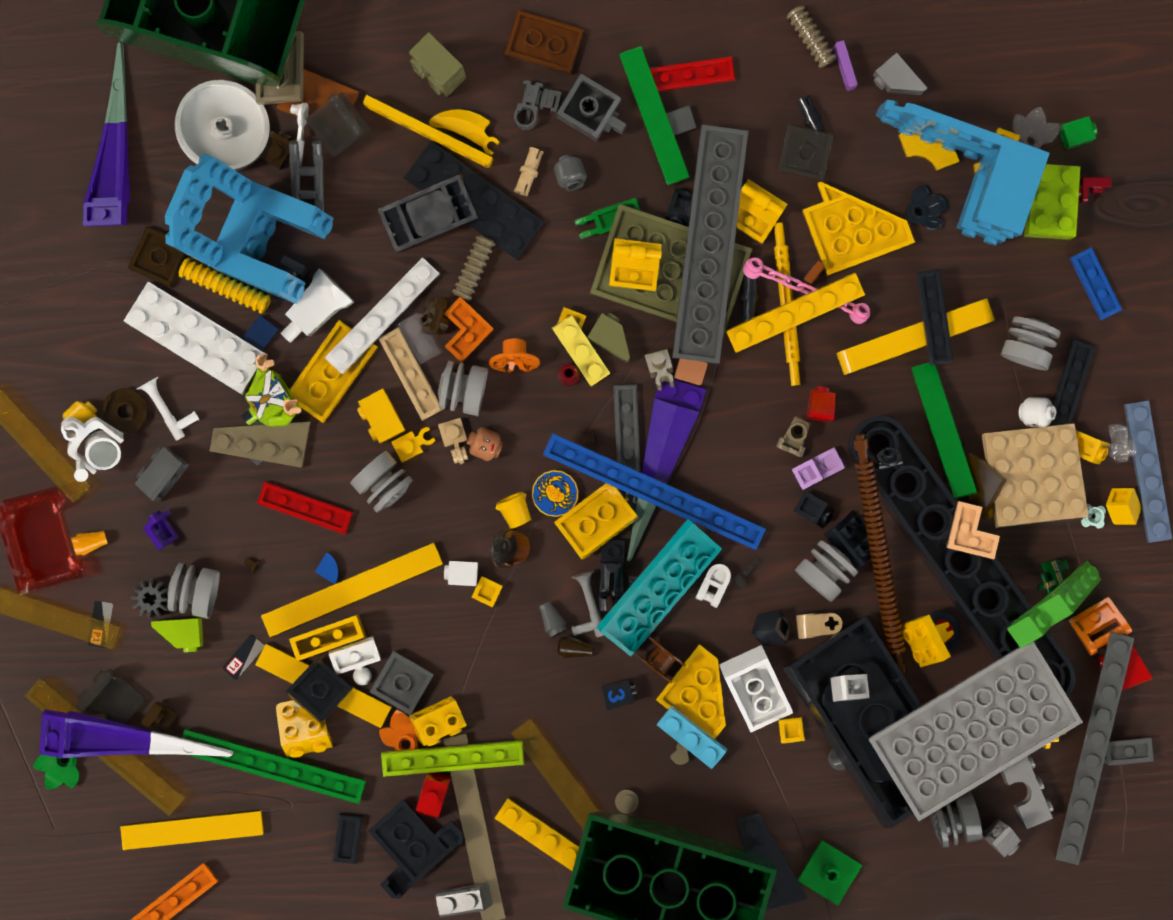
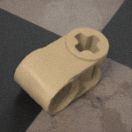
M832 612L796 615L799 639L835 634L842 628L841 618ZM829 617L838 622L832 630H830L829 626H825V622L829 621Z

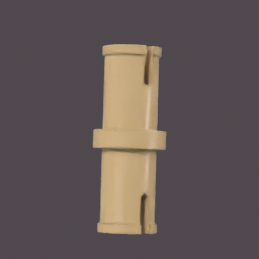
M529 148L525 164L519 170L521 175L514 192H519L523 196L529 195L534 177L538 176L537 169L544 154L543 151L539 152L537 148Z

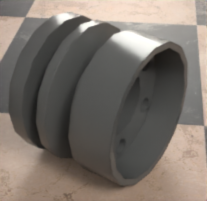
M970 791L955 799L954 806L948 803L930 814L932 828L941 848L949 847L948 836L954 846L958 845V834L960 833L966 843L982 840L979 813Z

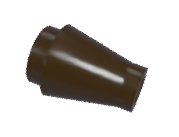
M566 635L559 638L557 655L563 656V658L591 657L593 644Z

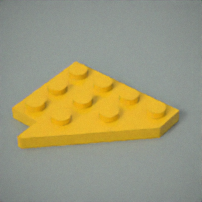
M823 182L817 183L823 202L802 210L820 260L825 265L826 276L915 243L906 220Z

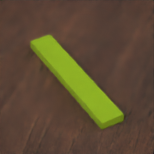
M522 740L381 752L383 777L524 765Z

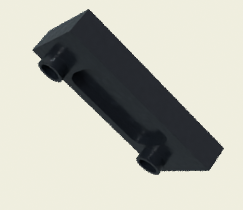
M860 617L782 669L883 828H893L912 815L913 812L868 738L921 707L922 704L867 617ZM867 674L870 698L833 702L831 678L844 675Z

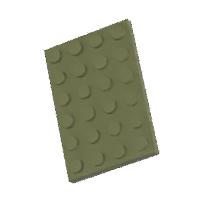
M619 204L590 294L677 323L688 227ZM615 238L662 244V255L659 261L655 292L609 286ZM734 243L723 337L744 276L743 266L749 259L752 248Z

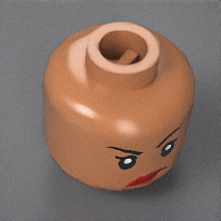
M480 427L476 432L472 431L470 433L467 444L470 445L469 451L471 455L485 461H490L492 458L496 459L498 457L503 441H501L499 433L485 427Z

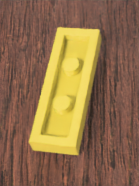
M572 315L552 327V330L590 386H593L610 374Z

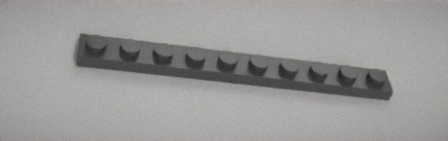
M1110 631L1055 856L1056 860L1079 865L1134 642V637Z

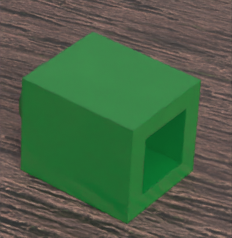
M1089 116L1062 124L1058 128L1065 150L1090 143L1096 139L1095 135H1097L1096 124L1090 120Z

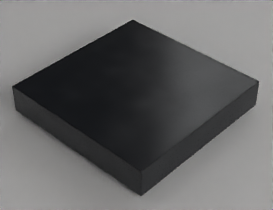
M317 658L286 690V694L321 724L353 688L322 660Z

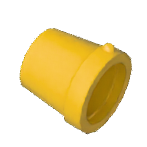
M518 492L496 503V510L502 513L510 529L521 526L531 520L525 500L526 493Z

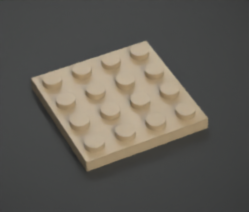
M1075 424L982 434L986 463L1007 479L992 505L995 528L1088 517Z

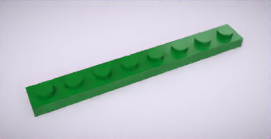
M188 729L184 730L182 739L233 751V755L230 757L189 756L359 804L361 801L366 780Z

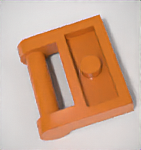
M1109 597L1068 620L1069 625L1091 656L1098 652L1097 649L1108 644L1110 631L1094 641H1091L1089 638L1115 622L1119 626L1111 630V632L1125 635L1132 632L1128 622Z

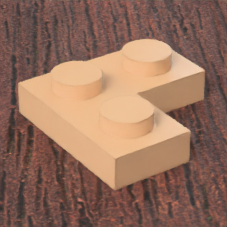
M960 501L957 502L947 548L995 559L1000 536L977 531L982 507Z

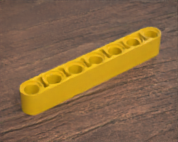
M987 298L946 313L950 337L995 321ZM923 322L836 353L844 375L926 346Z

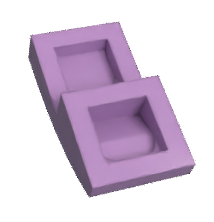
M835 446L793 468L792 471L802 490L846 468V465Z

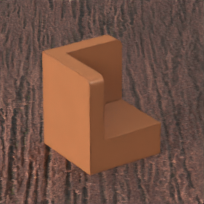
M679 359L674 379L701 385L708 363Z

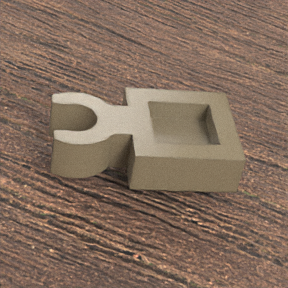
M665 349L645 355L651 379L656 378L657 389L659 391L662 390L661 383L663 381H668L670 387H674L673 376L671 375L674 371L668 350Z

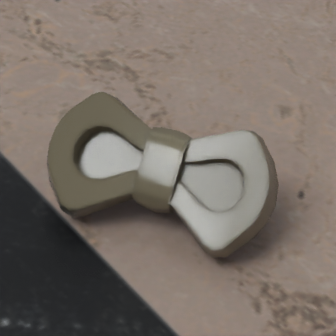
M677 742V750L670 755V759L675 764L683 765L689 762L688 750Z

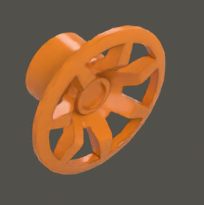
M512 338L503 341V353L493 356L489 360V365L491 368L501 372H506L504 369L506 364H508L507 372H512L515 365H518L520 370L528 372L538 368L540 360L538 357L526 353V341Z

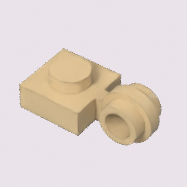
M461 418L438 424L444 446L454 445L455 449L451 450L454 463L459 462L463 464L465 460H468L465 447L459 446V443L467 441Z

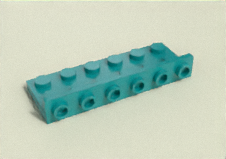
M687 519L596 628L629 656H632L696 579L700 577L701 573L716 558L722 548L693 522Z

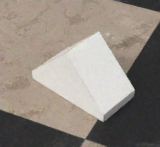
M867 674L844 675L831 678L833 702L870 698Z

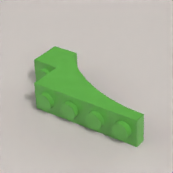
M1088 561L1084 562L1050 594L1018 619L1014 620L1007 630L1020 648L1040 638L1051 626L1075 612L1101 581L1097 569L1091 566Z

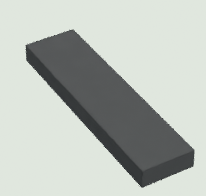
M637 384L613 385L617 462L641 472Z

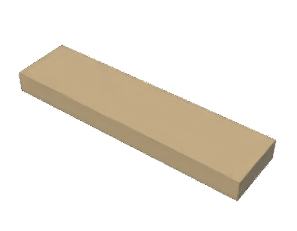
M398 327L378 338L422 421L442 411L443 409L439 408V401L400 328Z

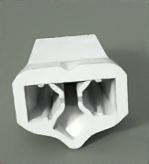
M319 268L303 296L285 314L292 322L281 334L290 343L302 331L307 336H312L339 310L352 305L354 300Z

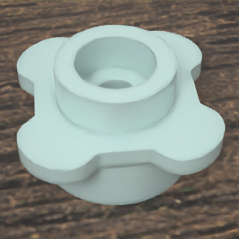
M1087 504L1088 517H1083L1081 524L1084 527L1095 526L1098 529L1104 526L1106 509L1103 506L1092 507L1090 504Z

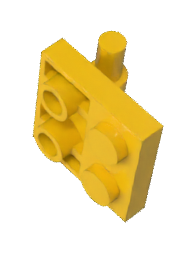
M748 179L741 189L736 228L762 244L788 204Z
M615 238L609 286L655 292L659 261L662 255V244Z

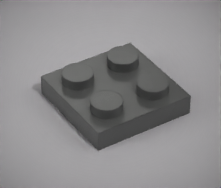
M393 651L370 692L411 715L434 673Z

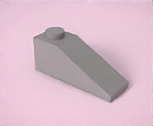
M998 818L982 832L983 838L1003 857L1007 854L1011 856L1019 848L1018 843L1021 841L1008 825Z

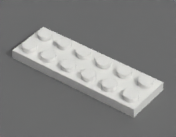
M147 282L124 319V322L242 395L256 374L258 368L256 357L265 354L150 282Z

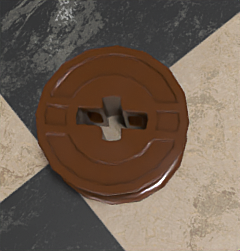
M649 637L657 647L646 660L639 654L635 655L672 684L673 682L665 675L674 661L679 662L684 667L686 665L661 644Z

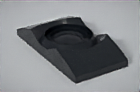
M462 174L377 209L395 253L479 218Z

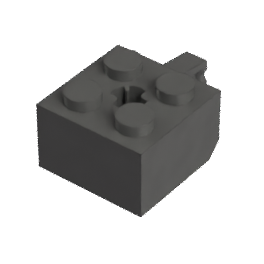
M580 74L557 112V119L596 142L603 131L609 132L610 129H613L622 134L627 126L624 122L617 119L619 113L616 112V109L621 103V98L583 74ZM592 104L594 111L585 112L584 105Z

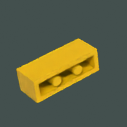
M358 614L290 638L289 640L296 660L299 661L364 638L366 634Z

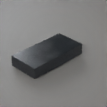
M339 814L333 855L334 862L357 864L362 816Z

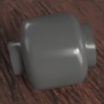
M567 154L560 157L559 161L554 165L557 183L561 188L567 191H574L584 185L587 174L583 161L579 157H572V155Z

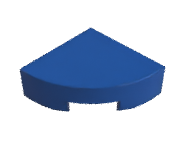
M327 552L315 573L333 584H336L338 580V565L335 558Z

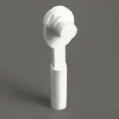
M304 102L297 105L292 104L290 109L292 114L298 116V136L295 140L298 141L300 166H302L305 142L303 140L304 128L309 112V106Z

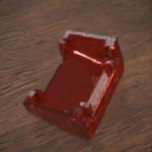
M57 487L0 502V536L14 585L19 595L83 577L84 567L81 559L72 556L59 513L65 501L62 492H59Z

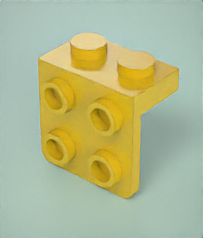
M294 700L277 704L276 712L280 742L287 758L300 757L310 752H323L333 747L332 739L327 730L326 719L320 724Z

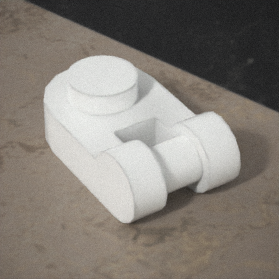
M722 564L711 566L695 598L700 601L704 599L710 602L711 606L717 608L731 578L728 567ZM709 585L718 588L715 594L707 591Z

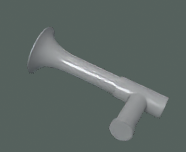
M594 570L571 577L576 579L583 589L591 622L571 626L574 636L594 630L596 637L604 635L596 628L602 619L591 587V575L595 572Z

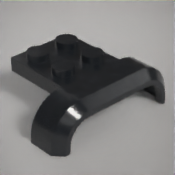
M405 799L401 800L368 830L398 864V867L380 884L391 898L400 899L417 881L463 842V833L452 821H449L434 833Z

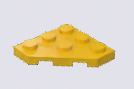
M699 644L684 664L686 666H681L671 679L673 683L669 682L656 698V701L667 709L673 705L715 739L726 726L718 659Z

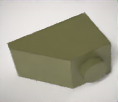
M602 313L587 339L628 363L630 355L623 327L619 324L620 319L611 313H608L607 316Z

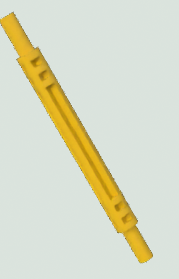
M775 223L776 247H774L777 272L791 276L788 245H785L783 223ZM778 282L780 305L792 301V289ZM795 326L783 332L786 363H789L791 386L801 385L798 362H800L797 328Z

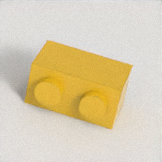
M384 389L358 401L360 407L357 408V411L363 421L368 420L371 426L368 431L374 442L378 440L380 444H383L406 431Z

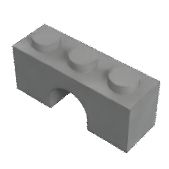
M1031 755L1026 756L1000 772L1005 784L1011 785L1016 782H1023L1027 787L1025 799L1014 804L1021 824L1026 829L1053 819L1050 812L1054 811L1048 798L1045 799L1041 791L1044 789L1041 778L1039 776L1036 777L1032 768H1035V764Z

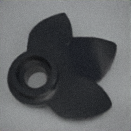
M921 185L911 193V203L905 209V217L912 224H922L929 230L938 229L943 226L939 215L946 209L947 199L941 195H931L928 185ZM915 209L920 212V216L915 214Z

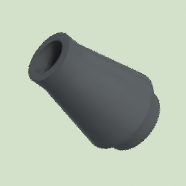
M551 601L539 606L546 634L549 633L550 638L567 631L566 621Z

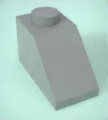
M898 53L893 55L873 74L875 84L881 90L885 89L888 93L921 95L927 89Z

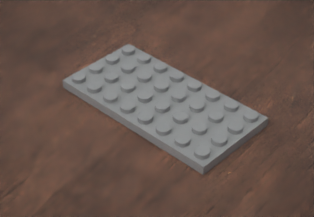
M1033 641L1023 648H1016L868 739L917 820L920 821L1078 726L1083 721Z

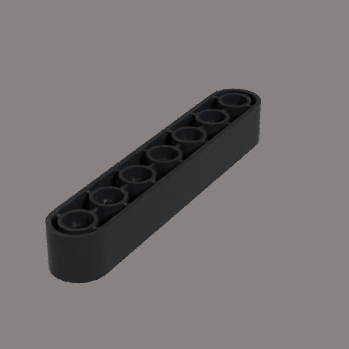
M875 416L858 423L851 431L847 442L848 454L854 465L859 461L858 451L855 450L853 441L856 439L855 435L863 433L868 438V444L871 437L880 435L885 438L887 448H895L901 452L903 465L879 470L877 455L873 454L869 448L867 449L868 459L874 460L873 466H875L874 472H876L880 501L994 662L1018 648L1011 647L1007 643V628L1014 620L1032 608L996 556L995 559L967 553L969 563L964 570L958 571L952 566L951 557L957 550L947 548L957 501L898 421L887 416ZM903 473L909 474L914 479V488L908 494L901 493L896 486L897 478ZM929 512H936L941 517L942 524L936 532H930L924 526V517ZM985 589L993 590L996 595V603L989 609H984L979 603V595ZM1047 630L1034 643L1068 697L1075 684L1074 667Z

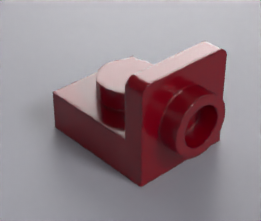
M1111 177L1080 179L1079 203H1086L1088 201V190H1090L1091 194L1105 193V189L1112 187Z

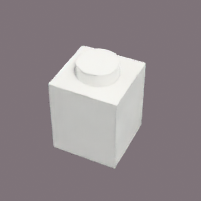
M449 561V566L445 565L444 579L448 580V585L477 586L478 562Z

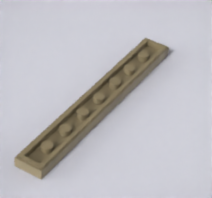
M467 733L443 738L445 746L469 744ZM475 770L450 771L474 884L488 882L492 906L484 911H480L482 920L505 919L506 915Z

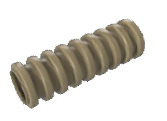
M800 5L790 11L786 18L788 20L791 19L790 24L794 25V30L800 33L798 35L799 38L804 39L802 42L807 44V50H811V56H815L814 61L819 62L818 67L824 68L835 61L837 55L832 54L833 49L828 47L829 43L824 41L825 37L820 35L821 31L816 29L817 25L813 24V19L808 17L809 12H805V6Z
M481 235L475 237L477 241L476 243L473 242L474 248L470 249L471 255L467 256L468 262L464 263L465 269L461 270L462 276L458 277L459 283L456 282V290L453 289L452 291L454 295L467 301L472 299L471 294L475 292L473 289L478 286L476 282L481 279L479 275L484 272L482 268L487 265L485 261L489 260L488 254L492 253L491 247L495 246L494 241Z

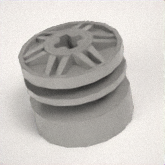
M1013 317L1012 324L1021 329H1009L1008 332L1017 337V341L1005 340L1001 356L1030 368L1047 371L1053 355L1044 350V347H1056L1057 343L1049 338L1058 339L1061 332L1049 324L1034 318Z
M448 360L439 384V408L445 409L448 400H451L450 410L455 411L458 402H463L464 414L479 416L488 368L473 365L469 375H465L464 363L459 364L458 371L455 373V362Z
M387 451L376 457L350 482L360 495L369 490L372 491L371 496L367 500L368 504H371L377 498L380 500L373 508L376 513L393 505L405 494L409 485L413 482L410 476L401 482L399 481L405 473L404 469L394 474L391 472L397 462Z
M820 540L817 545L824 553L821 555L815 549H812L811 553L817 561L812 563L804 559L795 571L817 592L832 602L842 591L836 584V581L839 579L848 584L850 580L843 573L846 571L854 577L858 571L853 567L850 560L836 547Z
M178 563L168 587V610L176 611L179 605V612L185 613L189 604H192V616L208 619L215 604L220 572L203 568L199 576L196 577L194 565H190L186 573V564Z

